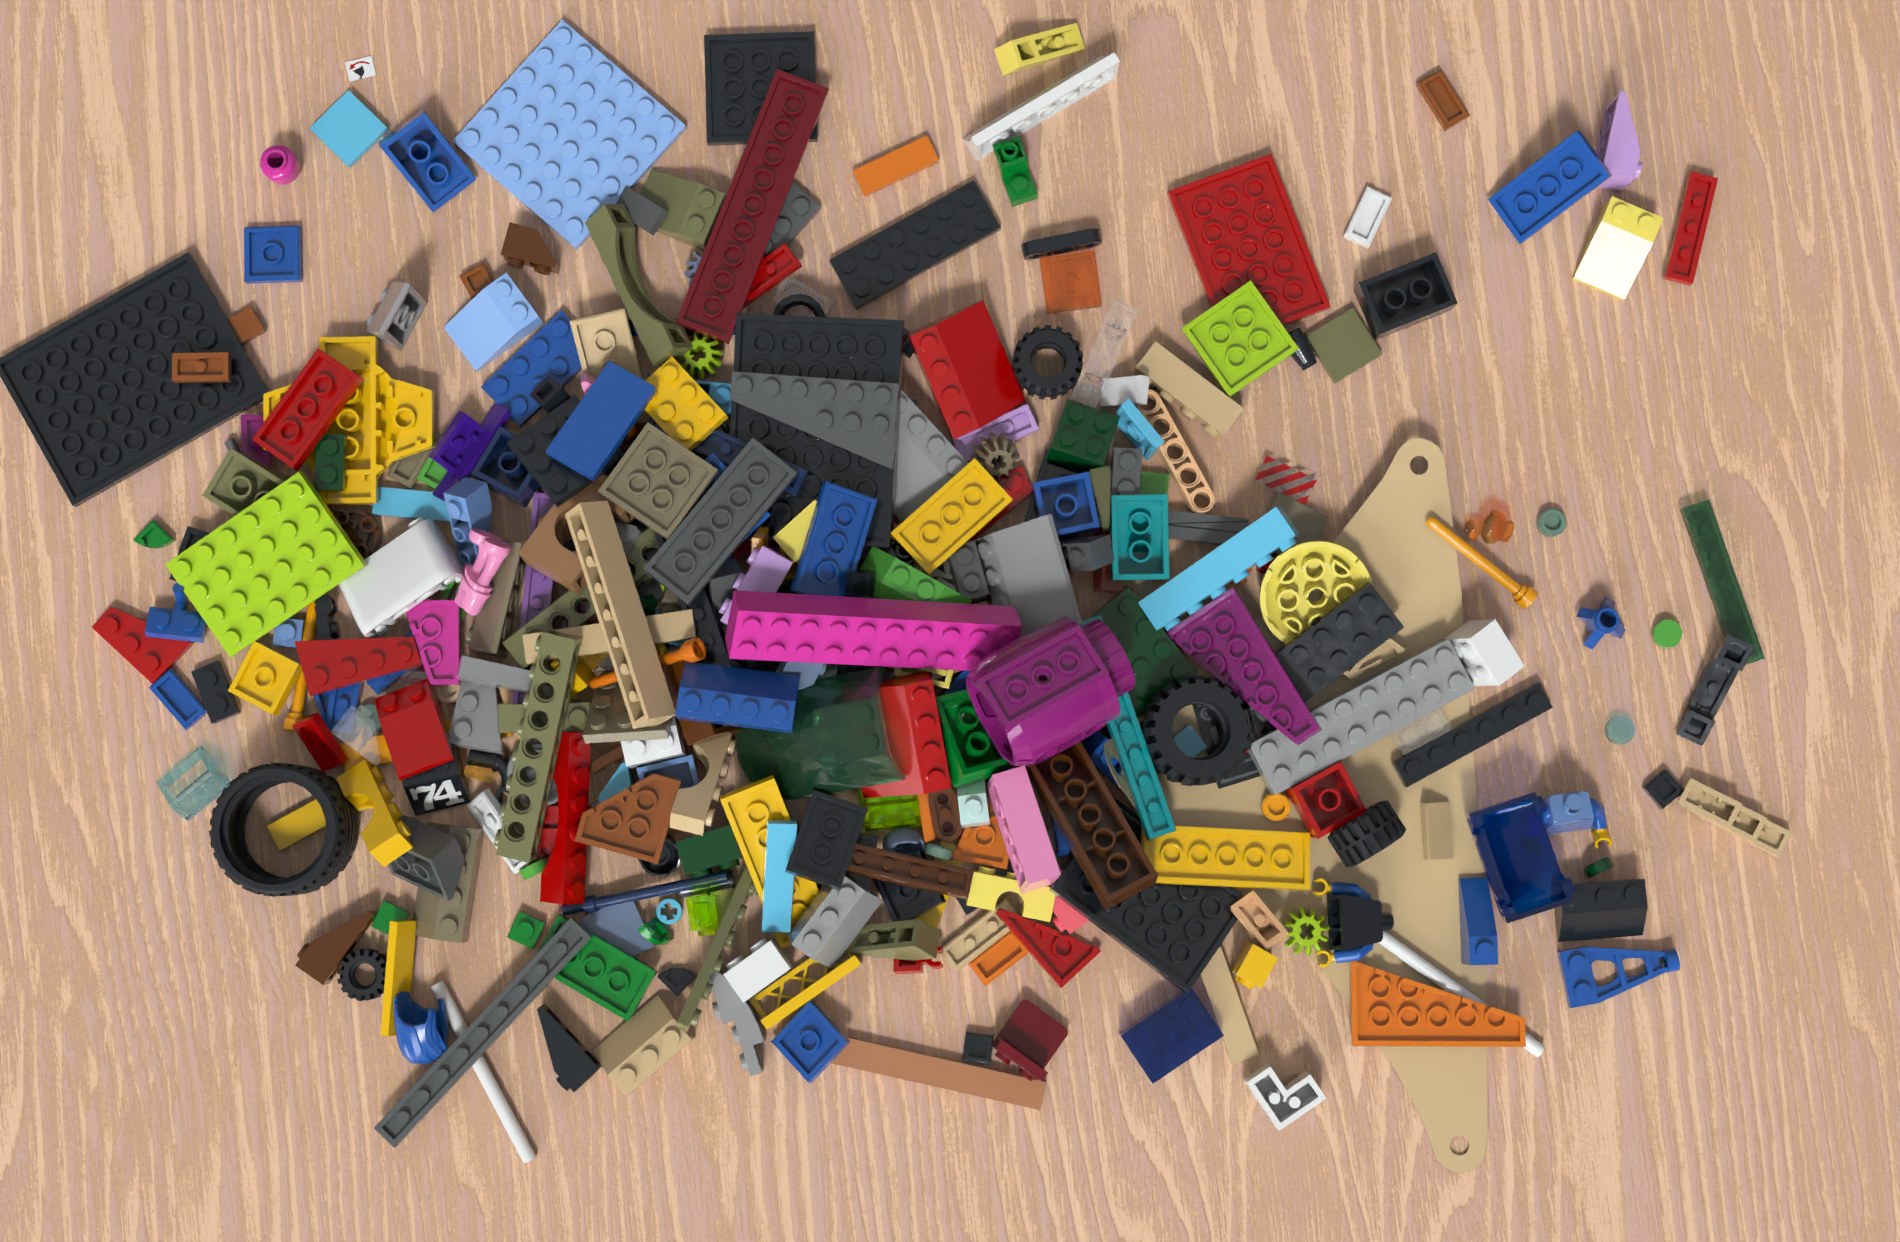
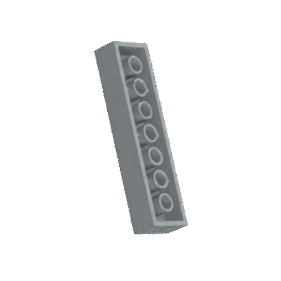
M1440 639L1310 708L1322 730L1301 744H1295L1274 727L1251 739V749L1247 751L1269 793L1277 795L1474 690L1475 687L1450 640Z

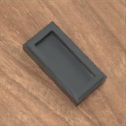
M627 186L616 204L625 205L635 225L653 236L669 213Z

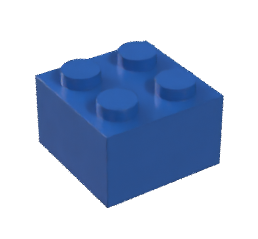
M1089 472L1033 482L1032 491L1037 515L1041 517L1052 514L1058 539L1097 532L1099 530L1100 524Z

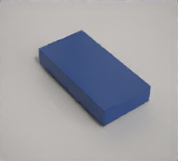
M173 669L168 670L149 687L185 730H189L207 714L204 704Z

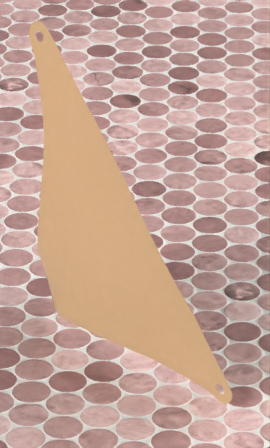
M1422 438L1410 439L1398 449L1383 479L1332 542L1347 548L1364 564L1370 575L1373 587L1404 626L1391 639L1406 650L1404 653L1383 662V664L1351 680L1342 674L1306 701L1309 709L1440 639H1445L1463 625L1462 593L1456 548L1426 525L1427 518L1435 517L1454 532L1443 453L1430 440ZM1416 456H1422L1428 461L1427 471L1420 475L1413 473L1410 469V462ZM1317 588L1309 593V601H1318L1322 596V590ZM1261 615L1256 622L1274 652H1276L1285 643L1270 631ZM1204 667L1196 675L1203 678L1212 677L1217 679ZM1467 693L1341 760L1366 809L1380 801H1389L1407 829L1400 839L1353 867H1345L1327 839L1330 833L1319 839L1310 837V890L1233 888L1243 896L1254 890L1280 923L1282 920L1292 921L1288 916L1289 911H1293L1298 916V907H1304L1306 915L1310 908L1316 909L1315 917L1318 915H1324L1325 917L1324 921L1319 924L1321 926L1328 925L1327 895L1332 894L1327 892L1322 897L1315 896L1313 891L1323 892L1325 885L1323 883H1314V880L1321 878L1328 884L1333 882L1357 884L1370 893L1372 900L1381 902L1382 913H1391L1393 915V928L1385 930L1487 1004V965H1466L1461 962L1458 878H1483L1474 751L1409 787L1403 786L1391 763L1471 719L1469 694ZM1188 705L1177 712L1173 720V737L1190 724L1203 741L1193 706ZM1142 714L1139 718H1137V719H1138V722H1139V725H1140V721H1143V720H1144V717H1145L1144 714ZM1111 738L1103 745L1106 761L1117 784L1135 807L1123 769L1120 776L1113 767L1112 757L1118 761L1119 758ZM1206 748L1202 750L1194 758H1203L1208 756ZM1156 771L1175 826L1308 833L1286 790L1280 793L1285 795L1290 801L1291 808L1288 816L1283 820L1273 821L1263 815L1261 802L1269 794V791L1261 776L1219 789L1217 783L1200 786H1185L1179 782L1174 783L1167 780L1166 775L1159 774ZM1449 802L1453 858L1424 860L1420 803ZM1301 925L1302 932L1299 934L1300 937L1301 935L1308 937L1307 931L1310 926ZM1321 931V935L1328 937V941L1318 940L1317 942L1321 945L1322 949L1333 953L1334 950H1329L1328 931ZM1374 943L1373 949L1357 961L1443 990L1379 943ZM1311 945L1312 952L1308 956L1316 965L1317 963L1327 962L1328 956L1324 953L1315 955L1317 950ZM1331 961L1327 967L1318 966L1351 1006L1350 962L1336 963V961ZM1379 1046L1394 1067L1417 1109L1438 1162L1453 1172L1465 1173L1474 1170L1485 1157L1487 1143L1488 1048ZM1456 1136L1465 1137L1469 1143L1468 1151L1463 1155H1456L1450 1149V1142Z

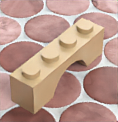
M733 733L705 743L693 745L692 756L704 767L707 775L695 786L678 789L671 810L670 828L703 836L706 825H712L715 815V809H712L713 802L719 803V796H721L723 788L719 783L721 778H727L730 763L726 761L728 755L733 756L736 749L737 740L733 739Z

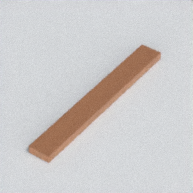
M847 1037L850 1043L831 1062L836 1065L1041 1110L1046 1081L1040 1082L1038 1079H1033L1031 1082L1024 1076Z

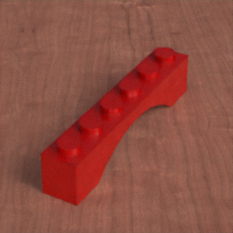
M563 732L553 776L558 796V829L553 851L541 873L540 902L565 905L581 904L585 900L587 844L575 841L582 813L588 810L591 743L585 744L582 736L583 732Z

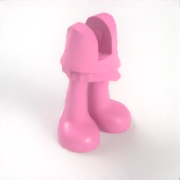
M471 528L469 539L478 545V555L473 565L465 564V572L462 573L455 603L468 614L476 616L482 610L486 600L492 595L491 591L493 588L490 582L504 559L509 555L512 546L503 542L502 538L492 533Z

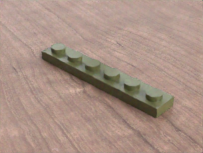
M747 866L743 871L677 1021L678 1029L688 1032L690 1025L696 1027L702 1010L698 1009L702 998L705 1000L709 998L714 985L710 983L711 977L714 972L719 974L725 958L721 956L725 946L731 947L736 932L732 929L736 920L742 922L748 907L744 905L747 895L753 896L756 890Z

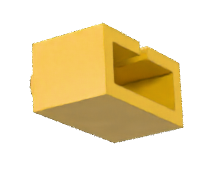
M1246 942L1230 972L1236 975L1234 980L1251 990L1254 986L1262 988L1278 958L1260 947Z

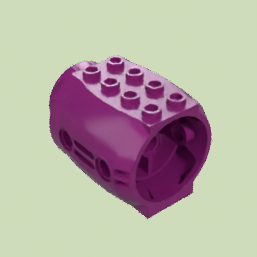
M1063 616L1048 625L1030 631L993 651L978 661L966 678V687L975 709V714L1003 760H1007L1011 765L1028 766L1040 763L1097 732L1108 722L1119 717L1121 710L1118 697L1132 690L1136 683L1133 669L1125 651L1116 636L1103 621L1096 619L1080 627L1079 624L1077 625L1067 616Z

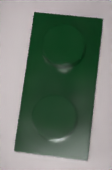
M324 434L316 445L314 482L316 491L345 492L347 436L345 434Z

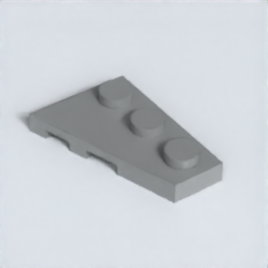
M461 681L448 735L451 746L504 754L501 733L498 732L497 704L499 699L496 687Z

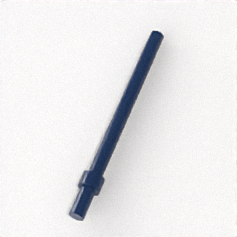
M727 871L695 879L693 877L596 897V895L586 896L584 903L562 905L563 915L584 911L586 914L598 912L599 908L726 883L729 882V876Z

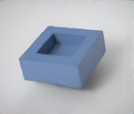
M287 619L274 628L273 646L296 648L294 641H302L305 620Z

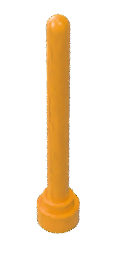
M1435 517L1427 518L1426 525L1508 589L1512 593L1514 602L1517 605L1526 609L1533 603L1538 595V591L1530 585L1518 584Z
M315 601L307 607L302 641H312L315 637L317 624L314 607L316 606L314 604ZM301 671L296 680L291 713H288V717L284 718L283 730L296 732L292 725L305 717L303 709L307 685L303 671Z

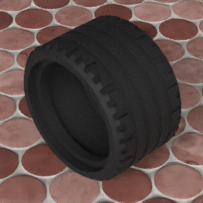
M287 763L262 764L248 769L249 772L239 774L238 777L229 783L230 786L228 788L225 787L222 794L216 801V808L212 810V819H210L209 824L211 825V830H209V836H211L210 845L211 848H214L213 855L217 859L219 867L226 871L224 874L236 885L241 884L243 889L258 895L263 894L264 896L277 897L307 894L319 890L321 886L330 884L339 876L338 873L340 871H344L346 865L350 862L352 858L350 855L352 851H355L356 840H358V835H356V829H358L357 813L353 810L354 806L343 795L339 783L333 777L327 776L325 772L303 765ZM293 782L304 787L320 804L325 816L326 835L323 847L312 864L302 872L285 878L265 871L255 862L245 842L244 828L246 817L252 804L262 793L276 785Z

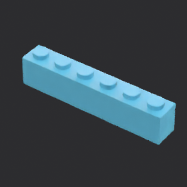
M1277 506L1139 601L1138 604L1156 630L1165 627L1169 631L1181 623L1180 616L1186 612L1192 615L1204 607L1202 604L1203 600L1209 596L1214 600L1227 591L1224 587L1231 581L1237 584L1248 577L1250 574L1247 570L1256 564L1259 568L1273 559L1271 556L1273 552L1279 548L1284 552L1297 542L1294 538L1300 533L1281 506Z

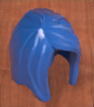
M401 991L394 997V1023L401 1053L411 1064L432 1063L440 1058L448 1049L449 1033L444 999H437V1009H434V1007L427 1009L419 1006L412 999L409 992Z

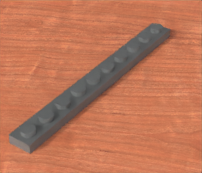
M571 917L374 1129L394 1148L397 1147L593 936L578 921Z

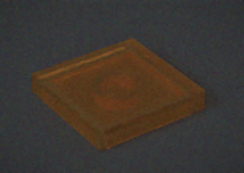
M1095 251L1040 258L1046 314L1099 308L1102 306Z

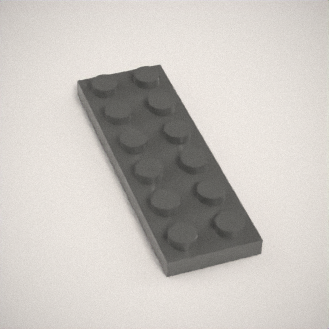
M752 438L643 568L644 571L689 606L795 479L797 472Z

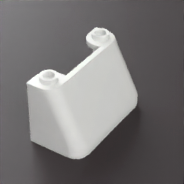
M420 517L412 521L408 525L409 529L366 558L367 566L339 584L354 619L365 637H381L390 630L387 625L395 624L397 622L396 619L438 590L446 589V585L454 580L457 583L461 582L465 567L459 561L458 556L433 519L423 520Z

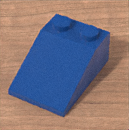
M423 108L379 141L381 149L432 212H435L477 179Z

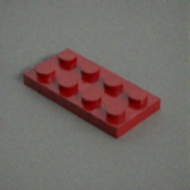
M318 348L252 440L298 471L364 379Z

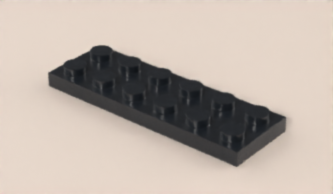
M973 180L830 259L829 262L857 310L1000 231L1001 227Z
M1368 581L1275 653L1306 702L1403 629L1404 626ZM1249 706L1267 730L1273 727L1265 717Z

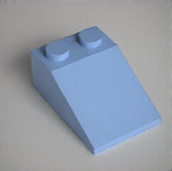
M505 273L478 293L444 326V329L474 370L478 372L544 323L509 275Z

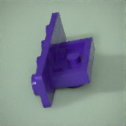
M494 404L481 424L477 423L466 413L458 412L428 456L447 471L434 490L433 496L445 502L443 493L463 478L471 475L498 428L506 425L511 414L508 408Z

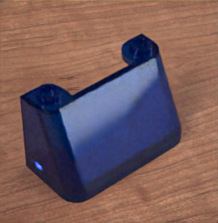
M1535 792L1465 812L1502 920L1506 923L1574 902L1572 895L1576 894L1571 878L1565 879L1560 871L1542 820V813L1547 812L1542 796H1536Z

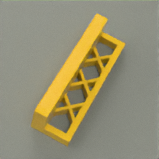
M850 945L846 949L850 958L842 964L836 963L834 965L836 968L827 973L828 967L825 966L824 975L819 980L806 978L808 966L813 962L819 963L809 958L749 1000L761 1017L760 1021L766 1030L862 964L857 955L849 953ZM804 969L803 977L795 976ZM789 979L802 981L800 993L796 996L783 994L785 982ZM805 981L813 983L809 987L804 989ZM781 985L779 993L772 992ZM766 995L779 997L777 1008L766 1015L758 1001ZM782 998L790 999L781 1005Z

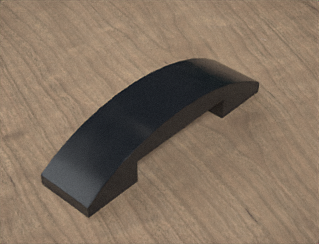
M1726 635L1710 659L1689 699L1677 728V735L1703 746L1716 722L1714 720L1716 713L1739 670L1742 671L1755 647L1754 645L1733 635Z

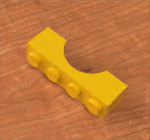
M364 759L336 778L343 795L358 811L373 808L371 820L361 832V835L369 853L383 867L413 848L408 838L411 832L407 825L400 820L403 814L399 807L391 801L394 795L385 783L383 784L386 778L377 765L372 767Z

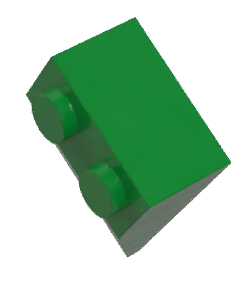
M967 689L935 697L949 776L954 788L991 778L993 774L1009 770L1012 765L1007 760H1003L976 716Z

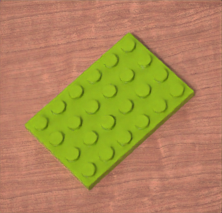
M299 471L165 565L178 584L184 586L185 594L231 658L368 564L303 471Z

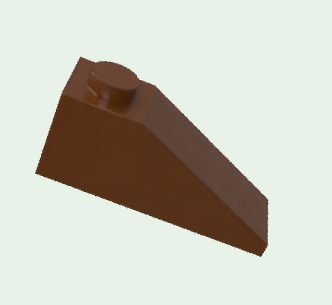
M375 910L367 911L312 941L311 944L306 943L297 954L299 960L295 966L322 985L330 984L338 969L342 966L340 965L341 961L346 959L349 953H352L373 923L378 912Z

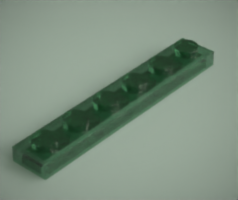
M1710 500L1681 508L1680 512L1724 638L1727 634H1730L1755 646L1745 665L1765 659Z

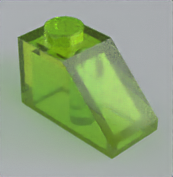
M720 894L686 897L690 931H698V936L715 935V930L721 924Z

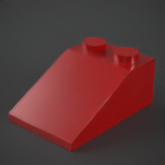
M428 678L374 699L378 719L400 781L454 760L441 701L438 699L432 685H430Z

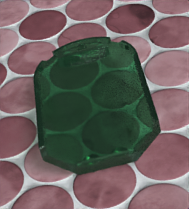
M885 666L816 679L814 685L799 690L793 734L746 728L736 732L738 759L748 779L753 783L773 775L784 800L812 797L814 790L829 794L905 780L906 775L901 773L890 752L880 700L881 680L883 672H886Z

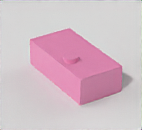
M1025 765L993 774L986 789L1021 894L1054 884L1061 873Z

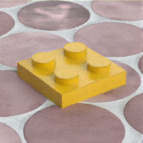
M255 641L252 643L228 691L268 713L278 716L302 671L301 664Z

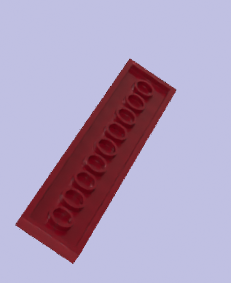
M779 69L776 70L676 320L677 324L721 342L730 343L736 328V314L742 313L824 106L829 88Z

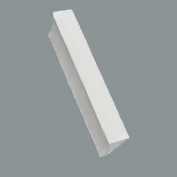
M1115 52L1107 57H1098L965 136L962 140L975 161L980 160L993 152L992 145L1022 135L1116 79L1120 60Z

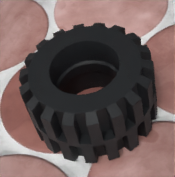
M1045 325L1043 329H1040L1039 326L1035 327L1031 333H1025L1023 339L1019 340L1016 345L1012 369H1014V374L1022 390L1026 389L1028 395L1032 397L1037 395L1039 396L1038 399L1042 400L1045 397H1050V400L1056 399L1059 395H1066L1068 390H1072L1077 380H1079L1083 367V352L1079 349V342L1073 340V335L1069 331L1064 333L1061 327L1057 326L1056 329H1052L1051 325ZM1041 349L1055 350L1064 360L1062 372L1053 377L1039 375L1031 365L1033 354Z
M1386 800L1372 805L1360 816L1335 829L1329 834L1327 839L1345 867H1353L1400 839L1407 829L1389 801Z

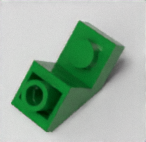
M1019 136L992 145L1002 183L1011 207L1038 199L1037 191L1028 170V160Z

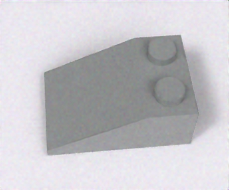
M392 282L390 288L386 287L380 297L381 304L378 310L372 312L369 316L366 331L371 336H376L378 340L402 351L427 302L410 284L406 282Z

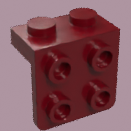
M1022 1000L991 1045L997 1050L995 1056L1008 1065L1013 1061L1020 1066L1018 1072L1032 1082L1035 1077L1042 1082L1048 1074L1044 1068L1067 1037L1068 1029L1030 1001Z

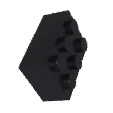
M1436 252L1359 282L1354 289L1374 340L1451 311L1458 304Z

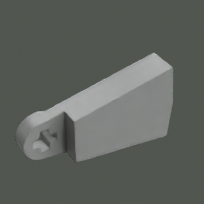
M468 656L460 658L456 678L460 681L523 693L530 691L532 680L529 679L530 670ZM543 685V692L546 696L552 697L554 688Z

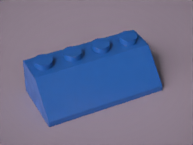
M685 661L675 716L682 720L793 734L801 676Z

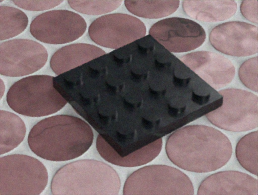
M814 31L704 35L707 145H747L777 69L816 83ZM817 123L809 142H818Z

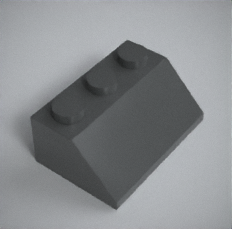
M403 815L400 817V820L407 825L411 832L408 838L413 848L388 864L392 875L450 901L454 896L464 862L460 841L452 834L443 833L432 825H425L414 817Z

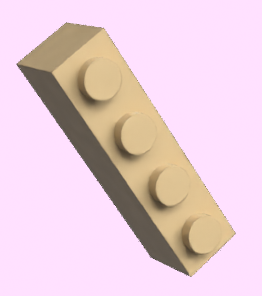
M1156 341L1134 369L1133 373L1136 375L1150 377L1149 386H1152L1159 392L1158 395L1161 400L1169 405L1173 402L1181 409L1179 412L1191 422L1195 419L1203 425L1202 430L1214 439L1216 436L1222 439L1244 411L1243 407Z

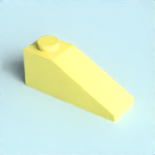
M1077 23L1011 40L994 49L1002 75L1005 76L1084 50L1085 46Z

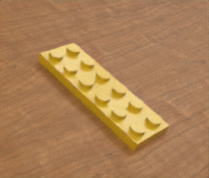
M773 775L719 796L761 902L763 901L767 820L791 821ZM795 875L793 881L791 929L819 893L815 882ZM774 932L780 949L791 945L786 936L789 932Z
M1175 826L1176 831L1147 841L1142 827V848L1158 874L1156 883L1310 890V833Z

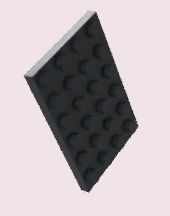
M1115 798V802L1142 846V824L1139 816ZM1074 856L1049 889V891L1184 993L1190 991L1237 922L1238 918L1231 911V906L1244 897L1233 887L1155 883L1105 910Z

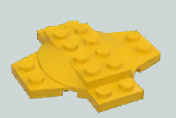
M376 336L319 337L320 350L364 379L325 433L345 434L347 436L345 492L320 491V497L326 505L379 504L378 478H381V474L394 461L434 448V392L414 384L394 380L379 367L378 338ZM292 384L263 394V423ZM316 447L304 462L314 472Z

